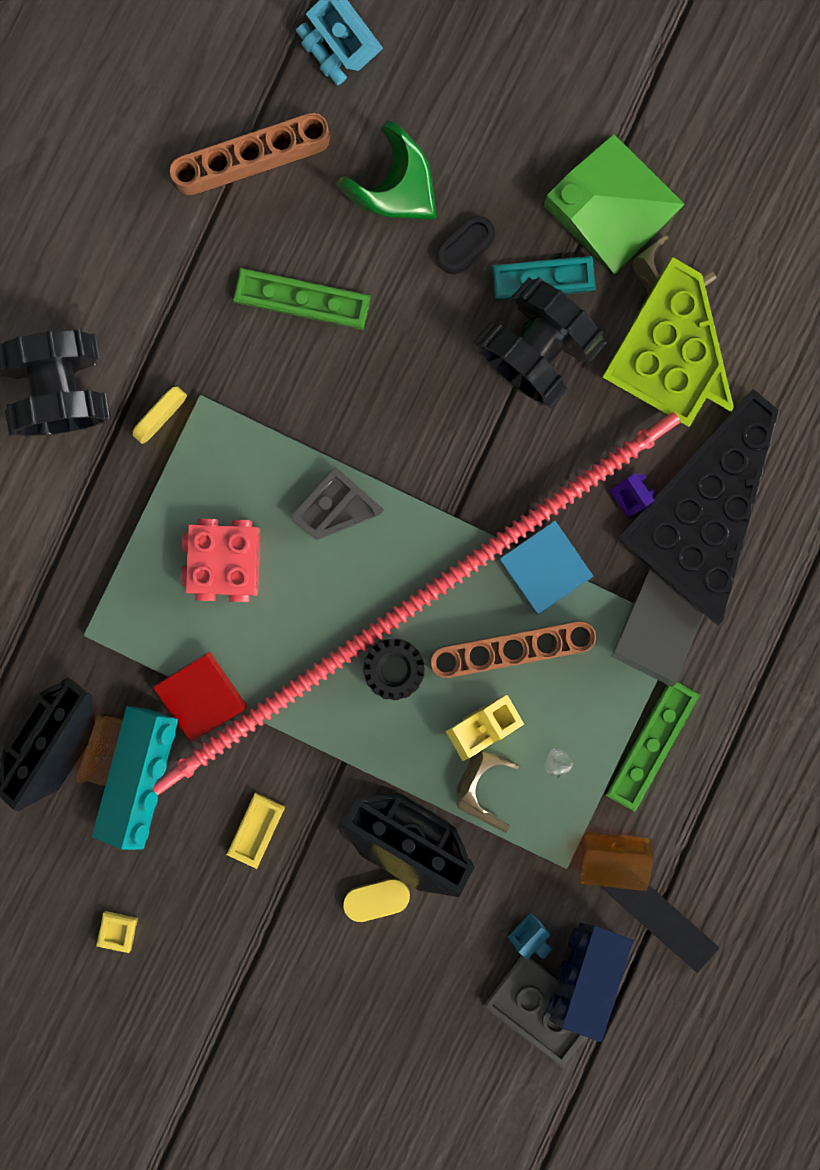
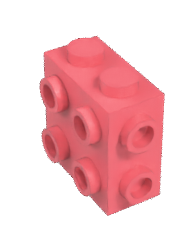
M198 519V525H189L188 532H184L182 537V550L188 553L187 566H182L181 585L186 586V593L195 594V600L216 601V594L229 595L230 602H249L250 595L258 596L260 528L252 527V521L232 520V526H218L217 519Z

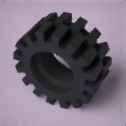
M387 639L376 644L369 651L364 661L363 673L366 683L373 693L381 696L383 699H392L394 701L407 698L416 692L423 681L425 668L420 652L411 643L401 639ZM390 656H398L407 664V674L399 682H389L381 674V664Z

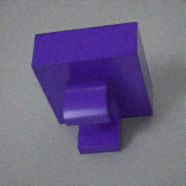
M635 473L609 490L627 518L655 501L653 499V496L656 494L655 489L648 491L642 482L647 478L645 474L638 476Z

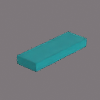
M592 256L492 266L495 301L514 299L512 296L528 277L532 280L540 277L544 282L556 289H560L563 294L594 292L596 289Z

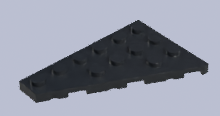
M754 389L654 498L655 501L649 504L618 538L623 545L717 626L724 620L779 409Z

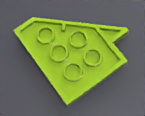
M670 257L601 377L667 415L674 412L680 419V422L690 427L706 398L729 411H732L734 406L703 276L681 261Z

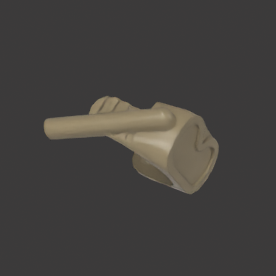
M667 235L659 238L633 260V270L638 279L643 283L648 295L660 276L654 265V252L658 246L664 244L669 239ZM714 272L703 277L705 286L717 279Z
M480 751L471 757L468 768L457 786L456 796L459 798L457 807L507 833L510 825L496 818L495 814L489 810L480 807L476 800L475 789L479 777L488 768L503 764L518 769L520 765L504 757Z

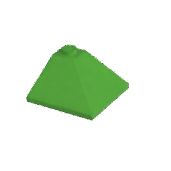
M613 134L576 166L546 196L543 207L614 276L685 204Z

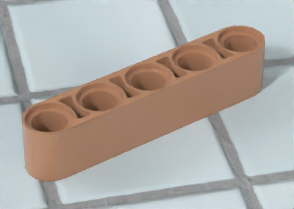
M309 113L181 156L171 164L170 176L182 194L195 195L322 152L327 148L330 141L328 124L320 114ZM311 128H319L323 131L322 135L317 139H310L305 136L306 132ZM285 138L291 141L289 147L284 150L274 147V144L279 139ZM256 149L259 151V154L254 160L248 161L242 158L245 151ZM222 159L227 161V165L223 170L213 171L211 169L212 164L216 160ZM192 170L195 172V176L191 181L182 182L179 180L180 175L184 171Z
M569 622L443 646L433 652L431 667L438 676L451 678L582 653L594 646L596 633L594 628L588 623ZM577 627H582L587 632V641L581 646H575L570 639L571 632ZM544 633L550 634L554 639V647L547 653L541 652L537 647L538 637ZM517 640L520 643L521 653L517 658L509 659L504 655L503 647L507 641ZM483 646L487 649L488 659L484 664L475 665L471 662L470 652L474 647ZM444 652L451 653L455 658V666L450 671H441L436 666L437 657Z

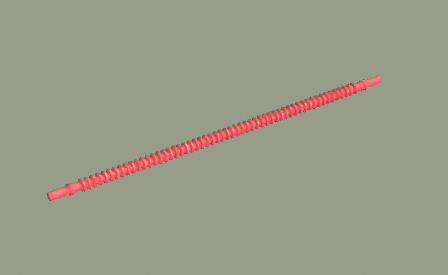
M671 412L648 430L641 429L637 432L634 440L631 442L624 441L623 448L616 447V453L609 452L608 458L606 460L601 458L599 465L592 464L593 469L591 471L585 469L584 476L577 475L575 482L568 481L569 486L567 488L564 486L560 487V493L553 492L552 499L545 498L543 505L540 503L536 504L537 509L534 511L529 509L528 516L521 515V520L519 522L514 520L511 528L505 526L504 533L497 532L496 539L490 537L488 539L489 543L487 545L482 543L480 550L473 549L472 556L466 554L465 561L461 562L458 560L455 568L449 566L450 571L448 573L441 572V578L437 579L434 577V582L431 585L426 583L424 590L417 589L418 594L416 596L410 594L409 601L402 600L400 607L393 606L394 611L392 613L385 612V618L378 617L377 624L370 623L368 630L361 629L362 634L360 636L354 634V640L351 642L346 640L344 647L339 645L336 653L330 651V657L327 659L322 657L321 664L314 663L312 670L309 668L305 669V675L298 674V680H290L288 687L283 685L280 693L274 691L273 698L266 697V703L262 704L259 702L256 710L253 708L249 710V715L242 714V720L238 721L235 719L233 721L234 725L232 727L227 725L224 733L218 731V737H210V743L208 744L203 742L200 750L194 748V754L176 761L177 766L156 781L153 791L157 795L161 794L183 777L189 778L194 775V770L201 764L206 766L208 759L215 760L216 753H224L223 748L227 747L230 749L233 741L239 743L240 736L247 737L248 730L254 732L255 725L262 726L264 719L271 720L272 713L278 715L279 708L283 707L286 709L287 703L289 701L294 703L296 696L303 697L302 692L304 690L310 692L311 685L318 686L320 679L327 680L326 675L328 673L334 675L335 668L339 667L342 669V664L345 661L350 663L352 656L359 657L358 652L360 650L366 652L367 645L374 646L376 639L383 640L382 635L384 633L390 635V629L393 627L398 629L399 622L406 623L408 616L415 617L414 612L417 610L422 612L423 605L430 606V601L432 599L437 601L440 593L443 595L447 594V588L454 589L455 582L462 583V578L464 576L469 578L471 571L478 572L479 565L486 566V561L488 559L493 561L496 553L502 555L503 548L510 549V543L514 542L517 544L520 536L526 538L527 531L534 532L533 527L535 525L541 527L542 520L549 521L551 514L558 515L557 510L559 508L566 509V503L573 504V499L576 496L581 498L583 491L590 492V486L597 487L598 480L605 481L607 474L610 476L614 475L613 470L615 468L618 470L622 469V463L629 464V458L633 457L636 459L638 452L645 448L650 449L653 447L656 439L680 423L678 416Z

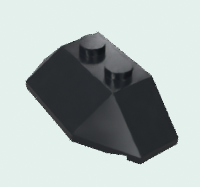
M67 677L62 680V683L53 685L39 693L3 750L0 764V798L14 811H20L59 790L96 732L92 695L73 679Z
M398 793L357 797L340 826L363 858L419 891L459 897L474 869V865L471 859L468 858L456 828Z

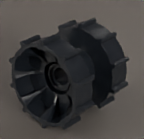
M528 277L512 296L516 300L517 309L529 320L527 325L518 335H515L500 323L497 325L489 323L473 343L477 345L480 351L479 354L489 362L496 372L501 374L521 393L536 401L540 406L547 405L549 408H552L568 389L564 386V378L550 365L552 361L563 350L579 362L586 360L590 363L607 343L603 340V331L596 326L586 314V311L563 294L560 289H556L544 282L540 277L533 280Z
M81 330L47 331L27 336H17L15 339L0 343V377L29 378L32 396L12 404H6L5 414L9 435L26 437L57 435L77 430H86L87 428L107 423L106 419L110 418L106 392L77 391L74 373L90 366H97L96 360L100 359L96 333L89 334L81 332Z

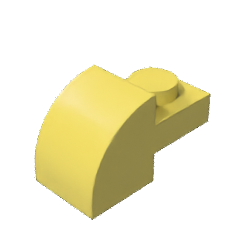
M505 695L467 715L462 721L446 730V733L461 760L464 761L490 744L503 739L524 725L508 695Z

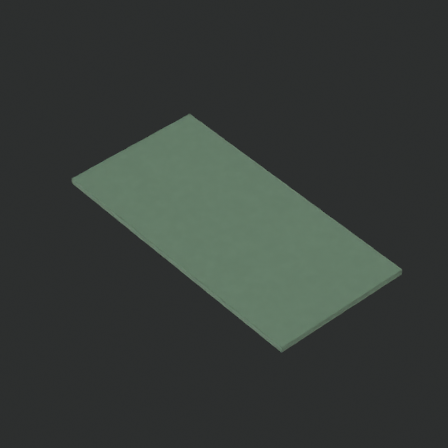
M200 395L83 636L166 676H170L210 651L246 703L247 708L242 713L249 715V710L251 708L256 710L259 702L262 704L266 703V697L273 698L274 691L280 693L283 685L288 687L290 680H298V674L303 676L306 674L305 669L309 668L312 670L314 663L321 664V658H329L330 651L336 653L339 645L344 647L346 640L350 642L354 640V634L360 636L362 634L361 629L368 630L370 623L377 624L378 617L383 619L386 617L385 612L392 613L394 611L393 606L400 607L402 600L406 602L410 600V594L416 596L418 594L417 589L424 590L426 583L431 585L434 582V577L437 579L442 577L441 572L448 573L450 571L449 566L455 568L458 560L461 562L466 560V554L472 556L473 549L480 550L482 543L487 545L490 537L493 539L497 537ZM336 467L381 506L384 512L349 528L315 540L290 517L333 468ZM198 519H217L218 526H232V520L252 521V527L260 528L258 596L250 595L249 602H230L229 595L216 594V601L195 600V594L186 593V586L181 585L182 566H187L188 553L182 550V537L184 532H188L189 525H198ZM509 544L510 549L503 548L502 555L496 553L493 561L488 559L486 566H478V572L471 571V576L469 578L464 576L462 583H454V589L447 588L446 595L440 593L437 601L432 599L430 606L426 604L422 606V612L415 611V617L408 616L406 623L402 621L398 623V629L394 627L390 629V635L387 633L382 635L383 640L401 639L411 643L417 648L423 658L424 678L419 688L411 696L393 701L392 699H383L372 692L366 683L363 673L365 658L374 647L369 644L366 646V652L363 650L358 652L359 657L352 656L350 663L345 661L342 664V669L339 667L335 668L334 675L328 673L326 675L327 680L320 679L318 686L314 684L310 686V692L304 690L302 692L303 697L296 696L295 702L291 703L289 701L286 709L283 707L278 709V715L272 713L271 720H263V723L567 869L653 691L657 679L611 657L632 608V602L586 581L537 615L499 560L516 548V546ZM569 622L588 623L594 628L596 633L594 646L582 653L451 678L438 676L431 667L433 652L443 646ZM577 627L571 632L570 639L575 646H581L587 641V632L584 628ZM548 633L539 636L537 640L538 649L543 653L551 651L554 647L553 637ZM376 639L374 641L375 645L382 642L383 640ZM517 640L507 641L503 647L504 655L509 659L517 658L521 653L520 643ZM483 646L474 647L470 652V660L475 665H482L488 659V651ZM444 652L437 657L436 666L441 671H450L455 666V658L451 653ZM390 656L381 664V674L389 682L403 680L408 671L406 662L398 656ZM505 695H508L524 725L481 751L504 757L520 766L518 769L502 764L488 768L477 781L475 796L480 807L489 810L495 814L496 818L510 825L507 833L457 807L459 800L456 796L457 786L464 776L471 758L462 761L446 733V730L462 721L467 715Z

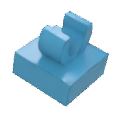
M531 913L508 936L516 950L527 960L534 952L544 959L552 950L546 943L550 933Z

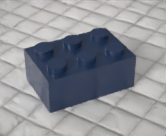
M580 922L579 927L572 930L569 938L568 947L571 948L568 961L564 960L558 972V980L561 981L557 994H552L548 1003L547 1013L550 1014L549 1021L562 1029L602 1042L634 940Z

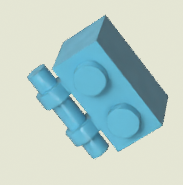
M319 0L306 13L316 28L312 31L307 23H303L296 29V32L303 40L302 46L308 53H313L321 64L320 70L326 77L330 76L337 86L347 78L340 69L342 63L346 69L359 71L383 49L348 0ZM324 39L334 51L332 55L322 45Z

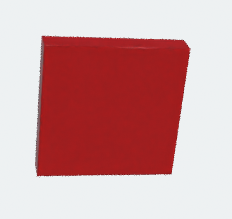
M210 651L158 682L153 687L172 716L178 718L179 726L191 742L247 708L246 703Z

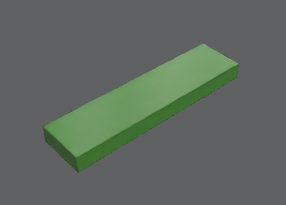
M240 268L233 301L234 303L364 330L371 295Z
M678 682L673 687L665 684L605 792L607 797L634 812L637 810L700 694Z

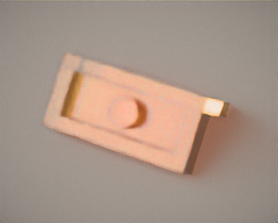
M107 714L97 717L76 777V782L84 783L89 781L104 787L106 786L123 722L122 719Z
M584 832L582 841L584 859L580 876L582 884L640 891L648 889L654 860L651 839Z

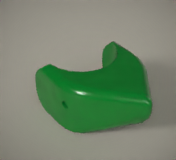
M387 120L381 129L392 146L393 163L391 165V172L387 175L386 180L370 190L362 188L346 176H341L336 184L358 207L366 212L391 218L434 220L437 212L431 171L426 156L398 124Z

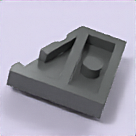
M334 467L290 518L315 540H319L381 515L384 509L339 469Z

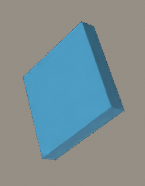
M556 521L499 559L537 615L593 577V574Z

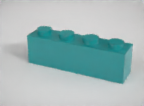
M126 707L92 838L121 850L144 849L149 836L154 809L158 802V795L153 791V787L166 771L178 718L149 708Z

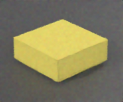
M105 911L102 916L96 946L130 953L138 918Z

